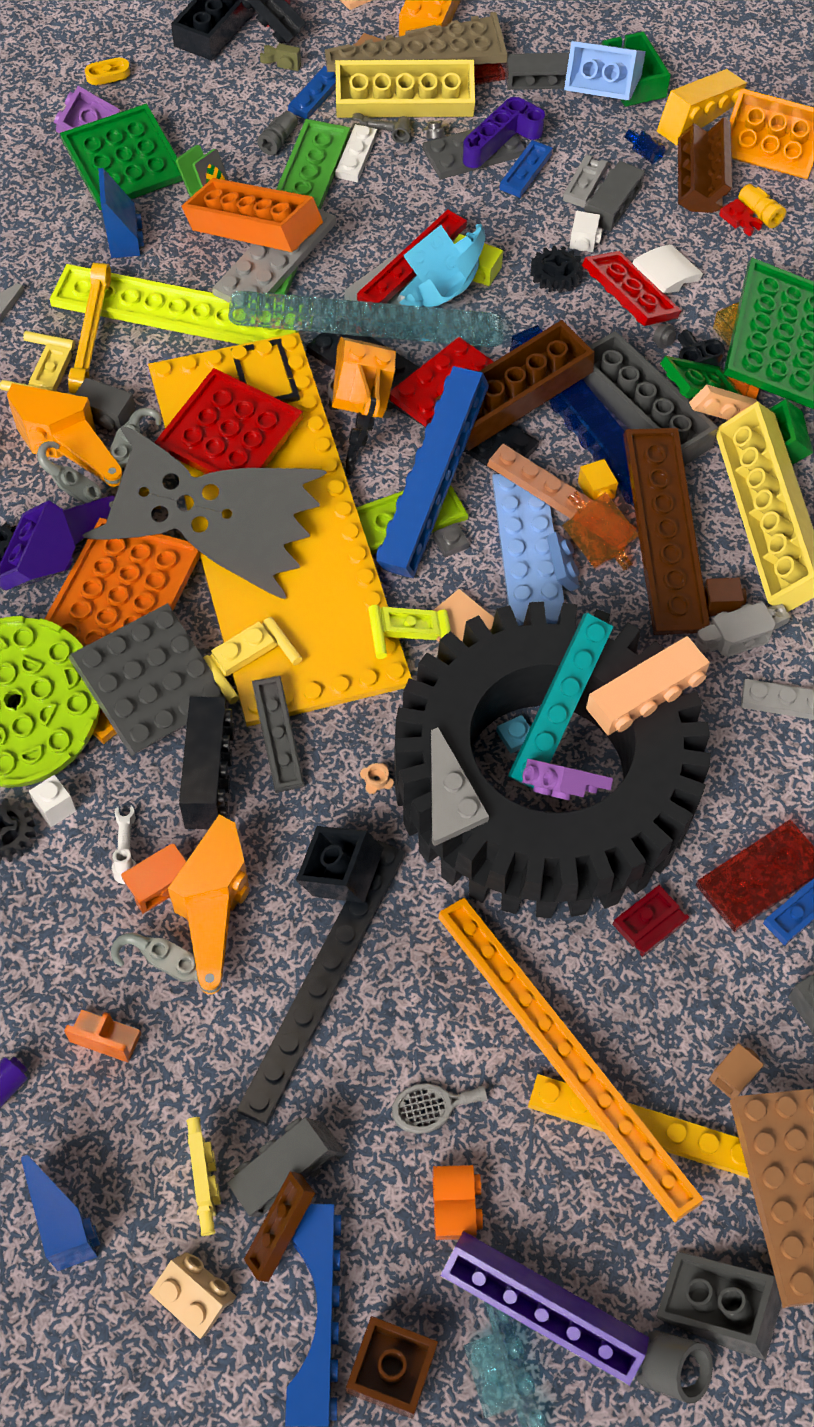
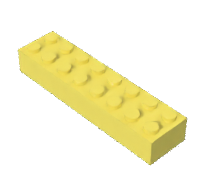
M757 401L720 425L716 437L767 601L772 606L783 604L786 611L789 612L814 598V529L775 413Z

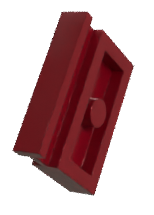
M658 885L614 919L612 925L632 947H636L643 958L686 924L690 917L688 914L685 915L672 897Z

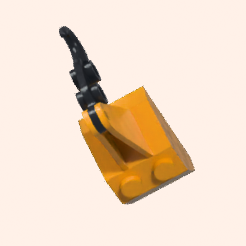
M341 337L337 346L332 408L358 413L355 428H352L350 432V445L346 457V472L348 475H351L354 472L353 467L361 446H366L368 431H372L375 418H383L386 411L395 372L396 351L390 347Z

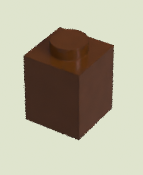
M740 577L706 579L704 591L708 616H716L721 612L729 613L740 609L742 605L746 604V589L741 587Z

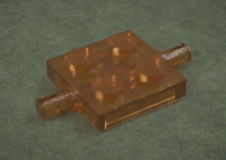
M577 491L573 493L574 497L571 494L568 499L577 511L562 527L594 569L614 558L623 571L631 567L633 563L623 551L639 534L608 494L605 492L596 500L587 504Z

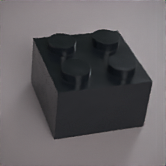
M317 826L296 881L314 897L364 903L384 848L366 830Z

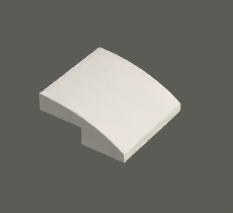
M665 245L650 250L634 259L632 263L663 293L679 292L683 283L698 282L703 275L673 245Z

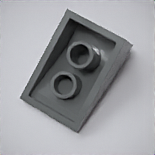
M677 1251L656 1317L732 1351L766 1360L782 1302L775 1276Z

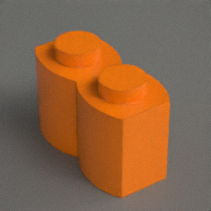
M473 1165L433 1166L435 1240H459L463 1231L476 1238L477 1230H483L482 1208L476 1209L475 1195H481L480 1174H474Z

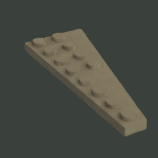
M491 12L489 17L480 19L477 15L472 16L471 21L462 23L454 20L444 27L432 25L406 31L404 36L394 38L393 35H387L386 40L373 42L372 39L365 40L360 46L347 44L325 49L327 72H336L335 60H474L475 65L507 63L508 56L496 12Z

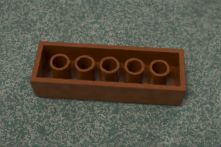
M560 320L478 371L483 372L489 387L465 448L468 451L591 374L594 370V351L563 320ZM442 394L436 397V402L441 398Z

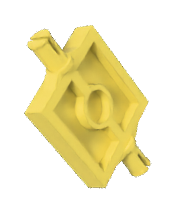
M193 1117L187 1119L186 1122L196 1202L199 1208L197 1215H199L201 1236H209L215 1234L213 1216H216L215 1205L221 1204V1197L216 1176H211V1172L217 1171L211 1141L205 1142L200 1117Z

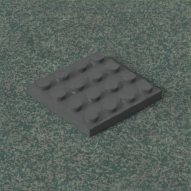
M168 603L75 651L69 656L71 663L131 756L187 725L190 696L225 697L215 682L213 672Z

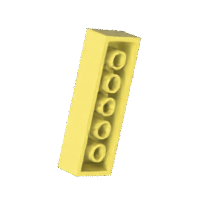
M335 60L337 118H352L354 113H361L368 118L474 116V60Z

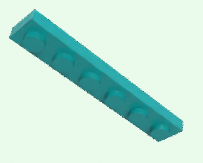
M589 613L583 614L508 777L531 789L534 788V785L522 783L527 759L545 763L551 762L614 626Z

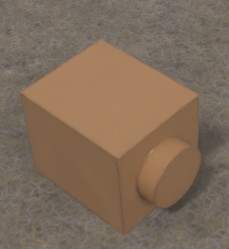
M738 1043L713 1071L709 1080L732 1099L734 1096H740L758 1075L764 1064L760 1062L759 1056L752 1049L744 1048Z

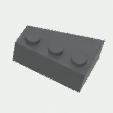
M306 1117L295 1119L285 1128L286 1133L277 1141L273 1139L260 1148V1155L252 1162L246 1161L233 1171L235 1176L227 1184L249 1216L261 1217L270 1210L290 1171L301 1173L304 1179L309 1175L314 1178L321 1173L319 1167L332 1156H336L339 1160L346 1155V1152L324 1122Z

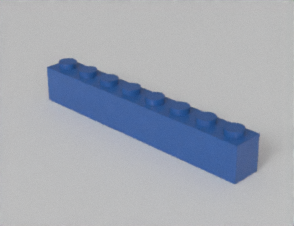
M453 366L450 375L444 381V391L441 398L435 404V414L431 423H428L426 426L425 439L422 446L417 449L415 464L412 471L406 477V487L403 494L397 499L396 512L393 519L388 522L386 537L383 544L377 550L376 561L385 571L414 579L488 390L489 384L483 372Z

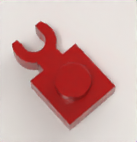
M735 199L720 209V217L735 229L739 226L743 227L744 233L748 236L753 234V227L757 230L762 228V221L753 217L754 211L739 199Z

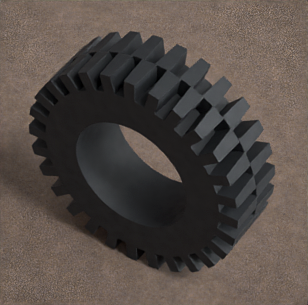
M529 602L524 624L521 626L517 624L511 605L496 609L491 632L479 615L466 621L463 641L450 631L439 641L437 658L426 653L418 663L417 681L411 678L408 679L403 690L402 708L398 707L394 747L395 794L398 806H403V824L409 836L418 833L419 853L427 863L438 856L441 857V877L453 886L464 875L469 878V897L483 903L490 889L502 893L501 910L517 914L522 899L536 901V917L552 918L558 902L566 901L568 902L571 917L585 915L594 897H599L604 909L619 903L627 886L634 894L647 887L654 870L661 874L669 865L676 848H680L706 786L704 781L710 768L711 753L705 752L710 732L708 722H698L703 705L698 692L683 695V690L681 695L674 701L661 703L651 715L647 717L640 716L633 720L631 726L622 732L617 730L609 736L586 709L590 693L665 649L655 641L642 653L638 654L637 648L641 629L627 622L615 640L608 638L573 712L596 725L609 738L616 749L623 769V781L617 789L602 801L587 808L571 812L551 813L518 805L501 795L488 783L474 760L471 748L481 732L499 717L518 709L541 706L577 629V604L563 603L557 624L546 623L544 602ZM596 609L594 616L609 624L610 614ZM438 727L489 815V820L434 846L432 843L431 730Z

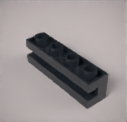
M239 0L247 10L252 8L258 14L256 19L265 28L268 25L274 31L273 37L281 44L285 42L289 45L306 27V22L285 0Z

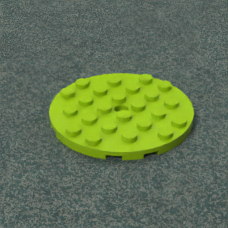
M23 616L0 618V787L13 788L32 785L62 771L76 759L88 744L100 715V706L69 659L70 654L84 646L61 626L45 619L24 618ZM15 694L21 695L22 698L17 708H9L8 699Z

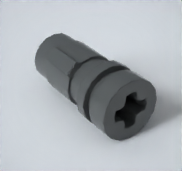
M290 111L283 112L279 117H275L269 126L258 136L257 144L265 154L274 155L284 145L285 140L298 125V119L295 114Z

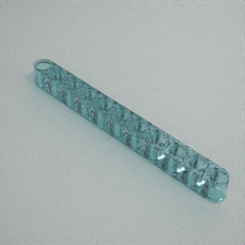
M250 291L234 292L229 302V320L235 325L448 344L460 337L472 346L496 347L504 340L503 319L495 313Z

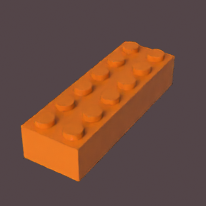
M212 178L181 205L193 231L288 252L298 249L300 244L307 237L314 234L316 229L323 223L312 196Z

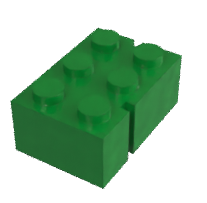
M643 31L625 35L623 48L646 52L642 76L631 99H620L623 105L627 107L666 98L670 73ZM620 36L603 40L602 45L621 47L623 39Z

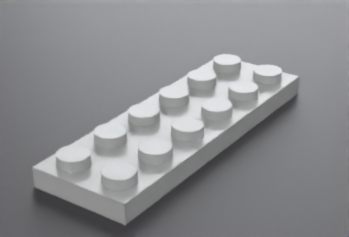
M318 208L323 223L316 229L314 234L307 237L300 244L299 248L293 252L252 244L213 286V295L255 315L336 225V216Z

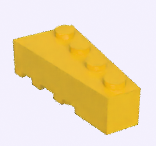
M728 69L671 90L657 132L675 145H678V137L693 123L703 128L735 106L741 88L745 89L747 82Z

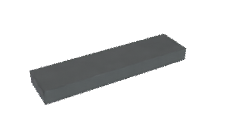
M275 676L252 681L275 793L303 788L304 781L281 677Z

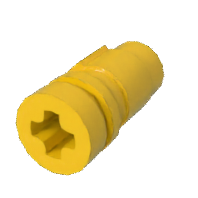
M752 184L744 186L738 195V199L754 211L757 218L767 227L775 228L786 215V209L776 200L769 199L770 195L760 187L756 188Z

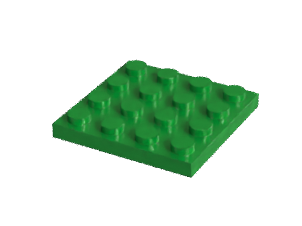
M147 103L60 133L66 150L99 210H102L98 168H104L130 199L183 181L176 163L177 156Z

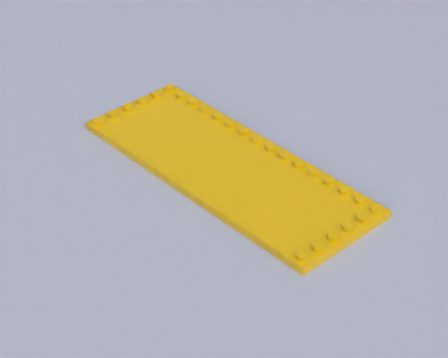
M299 332L148 364L162 420L166 428L213 368L239 380L233 358L240 360L248 385L273 397L291 394L289 379L287 378L278 346H272L268 342L281 338L282 346L284 347L300 400L287 404L303 411V419L266 468L317 469L327 472L320 478L303 484L304 489L320 503V506L294 514L295 519L310 536L284 545L286 551L298 562L300 568L280 572L273 576L283 589L287 599L279 598L216 564L200 552V559L223 643L257 622L262 624L265 619L272 617L302 657V661L299 664L293 665L280 646L277 645L232 673L247 727L260 724L252 687V681L280 676L289 716L404 689L408 679H412L399 638L384 637L387 657L384 659L376 658L368 607L378 605L382 608L388 607ZM253 344L254 350L247 351L243 346ZM179 461L189 471L191 476L200 477L205 474ZM208 484L203 488L202 495L205 499L214 500L218 497L219 488L216 485ZM183 495L188 511L193 507L194 500L189 495ZM229 509L221 512L222 517L225 519H229L232 516V511ZM203 516L195 517L191 522L192 529L195 532H204L208 527V520Z

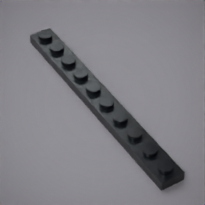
M378 840V843L384 850L364 903L345 902L237 1108L239 1114L267 1127L405 858V851Z

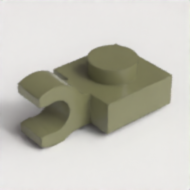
M281 43L278 44L277 48L264 45V53H260V62L264 64L277 62V67L299 71L301 67L300 48Z

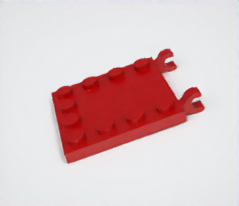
M213 368L154 443L175 459L205 474L239 468H266L303 419V411Z

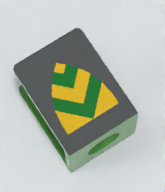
M195 145L176 159L178 169L190 197L212 178L229 181L217 149H212L204 155L201 146Z

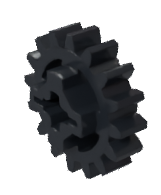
M553 246L550 251L545 247L543 248V254L536 252L535 258H532L530 276H534V283L540 282L539 288L548 287V292L557 289L558 293H561L563 288L571 291V286L577 287L579 281L583 278L584 267L582 266L583 263L580 262L581 256L574 257L575 251L566 252V247L564 246L561 250H557V247Z
M4 798L2 805H0V862L2 857H6L9 862H12V855L15 853L22 857L24 855L22 848H31L32 844L29 838L36 837L33 828L36 824L33 817H30L29 809L27 807L22 809L19 801L14 802L11 806L8 798ZM12 817L17 818L21 824H18L17 820H12Z

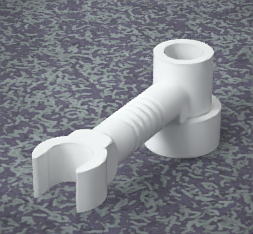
M132 806L127 816L120 815L119 807L115 809L119 830L118 850L112 856L114 862L112 872L114 879L121 884H125L121 874L136 865L130 853L131 828L136 819Z

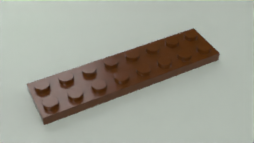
M678 428L626 429L623 437L653 635L698 633L699 629L709 626L710 622Z

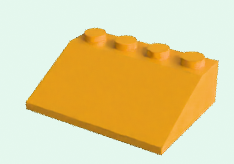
M741 88L729 120L731 122V159L808 180L814 164V107Z

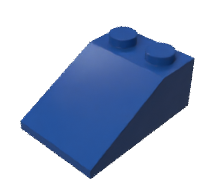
M98 168L101 208L111 258L141 256L140 246H144L143 231H138V229H143L141 214H136L135 203L106 170Z
M28 1155L22 1156L21 1161L45 1256L57 1271L98 1257L95 1247L101 1245L97 1228L92 1224L91 1218H85L74 1203Z

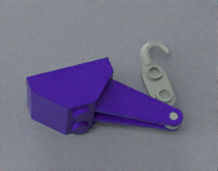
M46 441L40 445L37 451V460L40 466L51 475L61 490L83 504L63 510L48 500L22 514L0 562V588L5 591L53 577L60 572L67 571L73 562V557L71 556L75 545L84 539L82 536L84 533L94 529L99 518L108 519L115 499L114 496L104 497L96 483L72 467L57 465L49 461L46 456L47 449L60 448V445L54 441Z

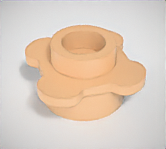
M375 763L361 770L360 776L365 780V790L369 794H375L380 789H391L393 787L394 781L392 778H389L388 766L386 764Z

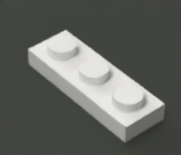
M355 124L335 170V178L354 182L359 181L376 140L377 129Z

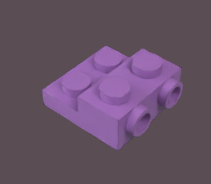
M77 86L74 93L69 92L65 100L66 107L64 111L59 110L55 117L56 132L60 134L61 132L120 112V109Z
M527 759L522 783L534 785L533 792L570 801L571 795L584 797L585 791L597 794L598 788L611 790L613 778Z

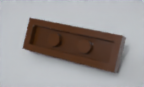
M289 1172L244 1258V1261L258 1281L269 1282L315 1195L314 1190L301 1173Z

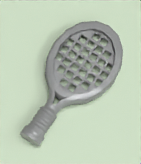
M430 1083L415 1084L404 1089L396 1097L392 1105V1118L396 1125L406 1132L414 1134L430 1133L443 1126L458 1105L487 1101L484 1085L479 1086L476 1089L454 1095L438 1085ZM417 1091H420L421 1094H420V1095H416V1092H417ZM430 1094H434L435 1098H430ZM428 1095L429 1099L424 1100L423 1096ZM422 1097V1101H418L417 1098ZM415 1098L416 1102L412 1103L411 1099ZM442 1098L443 1102L438 1103V1099ZM409 1100L410 1104L405 1105V1101ZM436 1100L437 1104L432 1105L431 1101ZM430 1101V1105L426 1106L425 1102ZM423 1103L424 1107L420 1108L419 1104ZM412 1105H417L418 1108L413 1109ZM440 1105H444L445 1108H444V1109H440L439 1106H440ZM411 1106V1110L407 1111L406 1107ZM438 1106V1110L434 1111L433 1107ZM400 1108H404L405 1112H400ZM427 1108H431L432 1112H427ZM425 1109L426 1113L421 1114L420 1110ZM419 1111V1115L415 1116L414 1112ZM412 1112L413 1116L408 1117V1113ZM439 1112L440 1116L435 1117V1113ZM406 1114L407 1118L402 1119L401 1115ZM433 1114L434 1118L429 1119L428 1115ZM422 1116H427V1120H423ZM420 1117L421 1121L416 1122V1118ZM414 1119V1123H410L409 1120Z

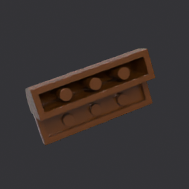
M724 117L708 132L693 123L678 137V204L691 212L713 213L723 207V196H726L732 189L731 122Z

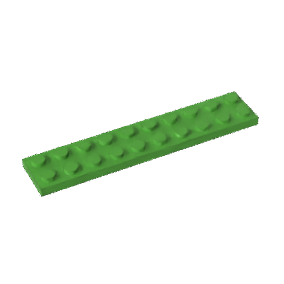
M305 119L276 190L312 196L317 207L321 209L335 175V170L350 137V127ZM297 268L270 298L285 300Z

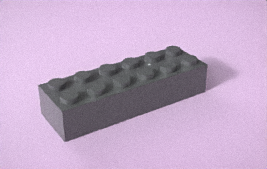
M616 331L589 346L594 351V370L591 374L581 379L580 382L629 429L678 428L684 465L713 448L718 427L703 413L694 411L689 404L690 400L680 394L673 384Z

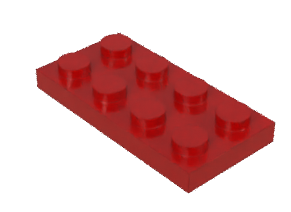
M620 251L585 257L582 266L589 272L590 276L595 278L608 293L612 294L620 302V305L636 318L638 323L647 326L678 319L682 310Z
M458 337L390 391L389 400L426 427L433 419L436 397L443 393L444 381L450 375L453 366L480 371L494 361Z

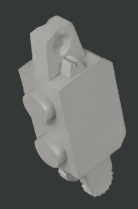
M763 601L756 604L749 603L743 605L738 610L717 614L712 619L711 625L699 629L696 637L698 639H696L694 644L702 654L718 650L721 655L730 657L768 644L773 630L787 624L790 616L783 604L766 607Z

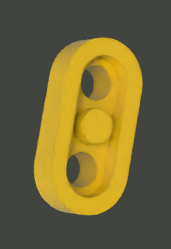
M120 57L94 62L85 68L86 80L92 85L123 80L130 75L129 62Z

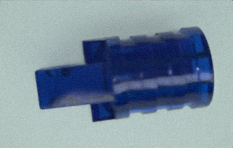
M628 129L624 136L633 144L631 149L651 164L661 160L665 153V146L643 130L639 134L634 130Z

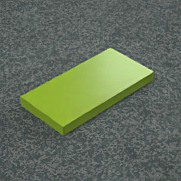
M451 484L432 532L468 520V513ZM404 490L356 507L371 555L377 553L378 547L383 544L387 534L388 522L393 519L396 512L397 499L403 494Z

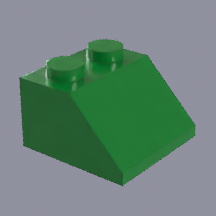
M787 399L769 408L770 411L775 413L791 464L793 465L814 453L803 412Z

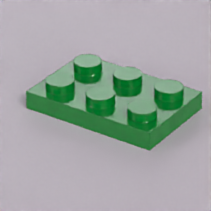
M666 355L660 363L667 372L666 376L675 382L679 387L680 394L686 398L691 399L695 397L706 385L742 395L726 375H723L724 372L718 366Z

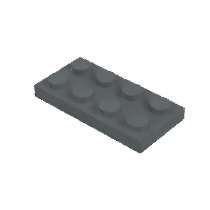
M474 129L423 142L422 146L425 155L440 180L517 159L526 148L517 134H515L480 167L469 168L463 164L464 139Z

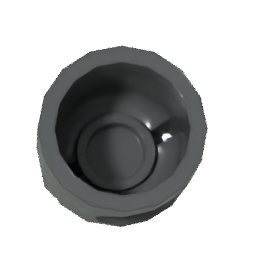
M658 1330L649 1332L650 1342L642 1362V1373L637 1376V1381L640 1385L685 1403H696L702 1399L708 1390L713 1372L712 1356L709 1349L703 1343ZM692 1355L699 1364L700 1376L695 1384L682 1387L680 1380L682 1366L686 1357Z

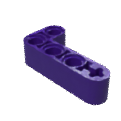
M510 97L464 139L463 164L469 168L480 167L516 133L530 140L541 138L545 120L544 110L520 97Z

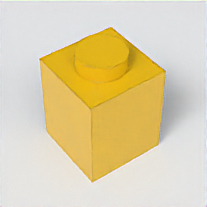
M605 459L580 466L578 484L587 497L600 504H606L615 498L618 482Z

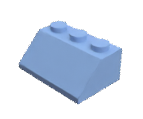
M571 41L564 90L630 100L642 76L646 51Z

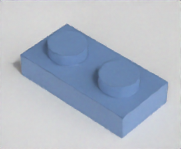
M557 532L548 535L547 540L557 581L569 591L579 588L577 576L580 573L573 561L572 554L574 553L572 543L569 539H564Z

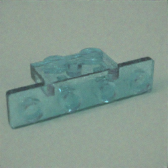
M484 1301L494 1334L464 1345L484 1417L491 1418L516 1408L521 1427H546L545 1417L538 1409L535 1400V1384L531 1375L526 1370L523 1360L524 1348L521 1340L516 1336L512 1323L513 1318Z

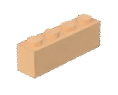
M686 636L590 693L586 709L608 736L617 730L622 732L630 727L633 720L638 717L651 715L661 703L665 701L672 702L677 699L682 691L689 686L694 688L700 685L706 679V672L710 662L691 639Z

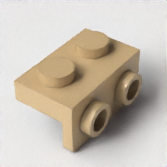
M186 1252L169 1262L149 1292L200 1339L207 1335L224 1308L232 1304L236 1298V1295L230 1291L229 1285L224 1280L214 1277L204 1268L203 1262L198 1257Z

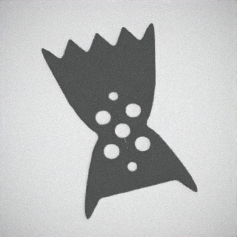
M121 426L123 434L132 445V450L107 522L103 526L84 533L82 536L97 540L122 539L156 535L172 529H178L189 543L216 564L274 596L287 599L283 589L273 576L280 572L300 568L298 562L286 551L284 545L310 536L295 519L294 514L320 506V503L304 489L303 484L320 478L327 472L317 469L239 468L193 477L183 464L150 439L131 428ZM170 473L177 475L180 480L178 487L172 490L166 489L162 483L163 478ZM208 484H214L219 488V495L214 500H207L202 495L203 488ZM142 487L149 489L150 494L146 497L139 495V490ZM182 495H189L194 500L193 507L188 511H182L177 507V500ZM164 506L167 508L168 517L165 521L156 522L152 519L151 513L155 507ZM223 510H231L232 516L229 519L223 518L221 513ZM198 516H203L208 520L207 529L201 533L195 532L191 527L192 520Z

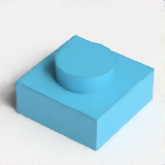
M520 715L497 726L496 732L511 754L521 749L530 726L524 717Z

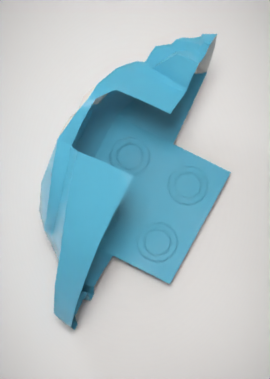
M477 224L475 232H467V236L456 244L452 242L442 225H440L403 256L417 276L399 294L398 302L408 307H433L449 302L455 296L463 293L473 281L478 270L479 256L485 242V230L482 224Z

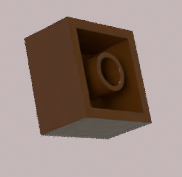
M371 1316L346 1385V1393L414 1419L437 1350L438 1341Z

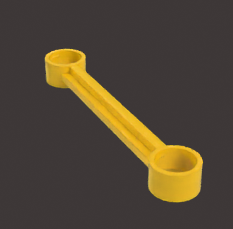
M93 263L91 266V288L75 365L71 367L68 376V388L72 394L77 392L85 378L90 379L89 369L105 291L109 289L111 283V268L109 264Z

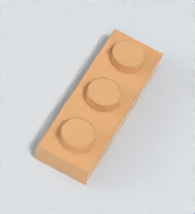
M706 385L689 404L694 411L730 420L756 403L757 400Z

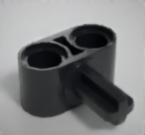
M687 329L678 335V340L683 347L679 352L678 358L721 367L725 351L724 344L721 341L709 339L698 343L693 334Z

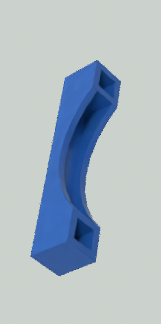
M310 1204L292 1238L293 1246L303 1258L312 1276L316 1290L318 1312L315 1334L309 1353L299 1372L287 1386L285 1427H330V1421H337V1397H331V1382H338V1359H332V1344H339V1322H332L333 1308H339L340 1285H333L334 1271H340L341 1250H334V1236H341V1215H335L334 1204Z

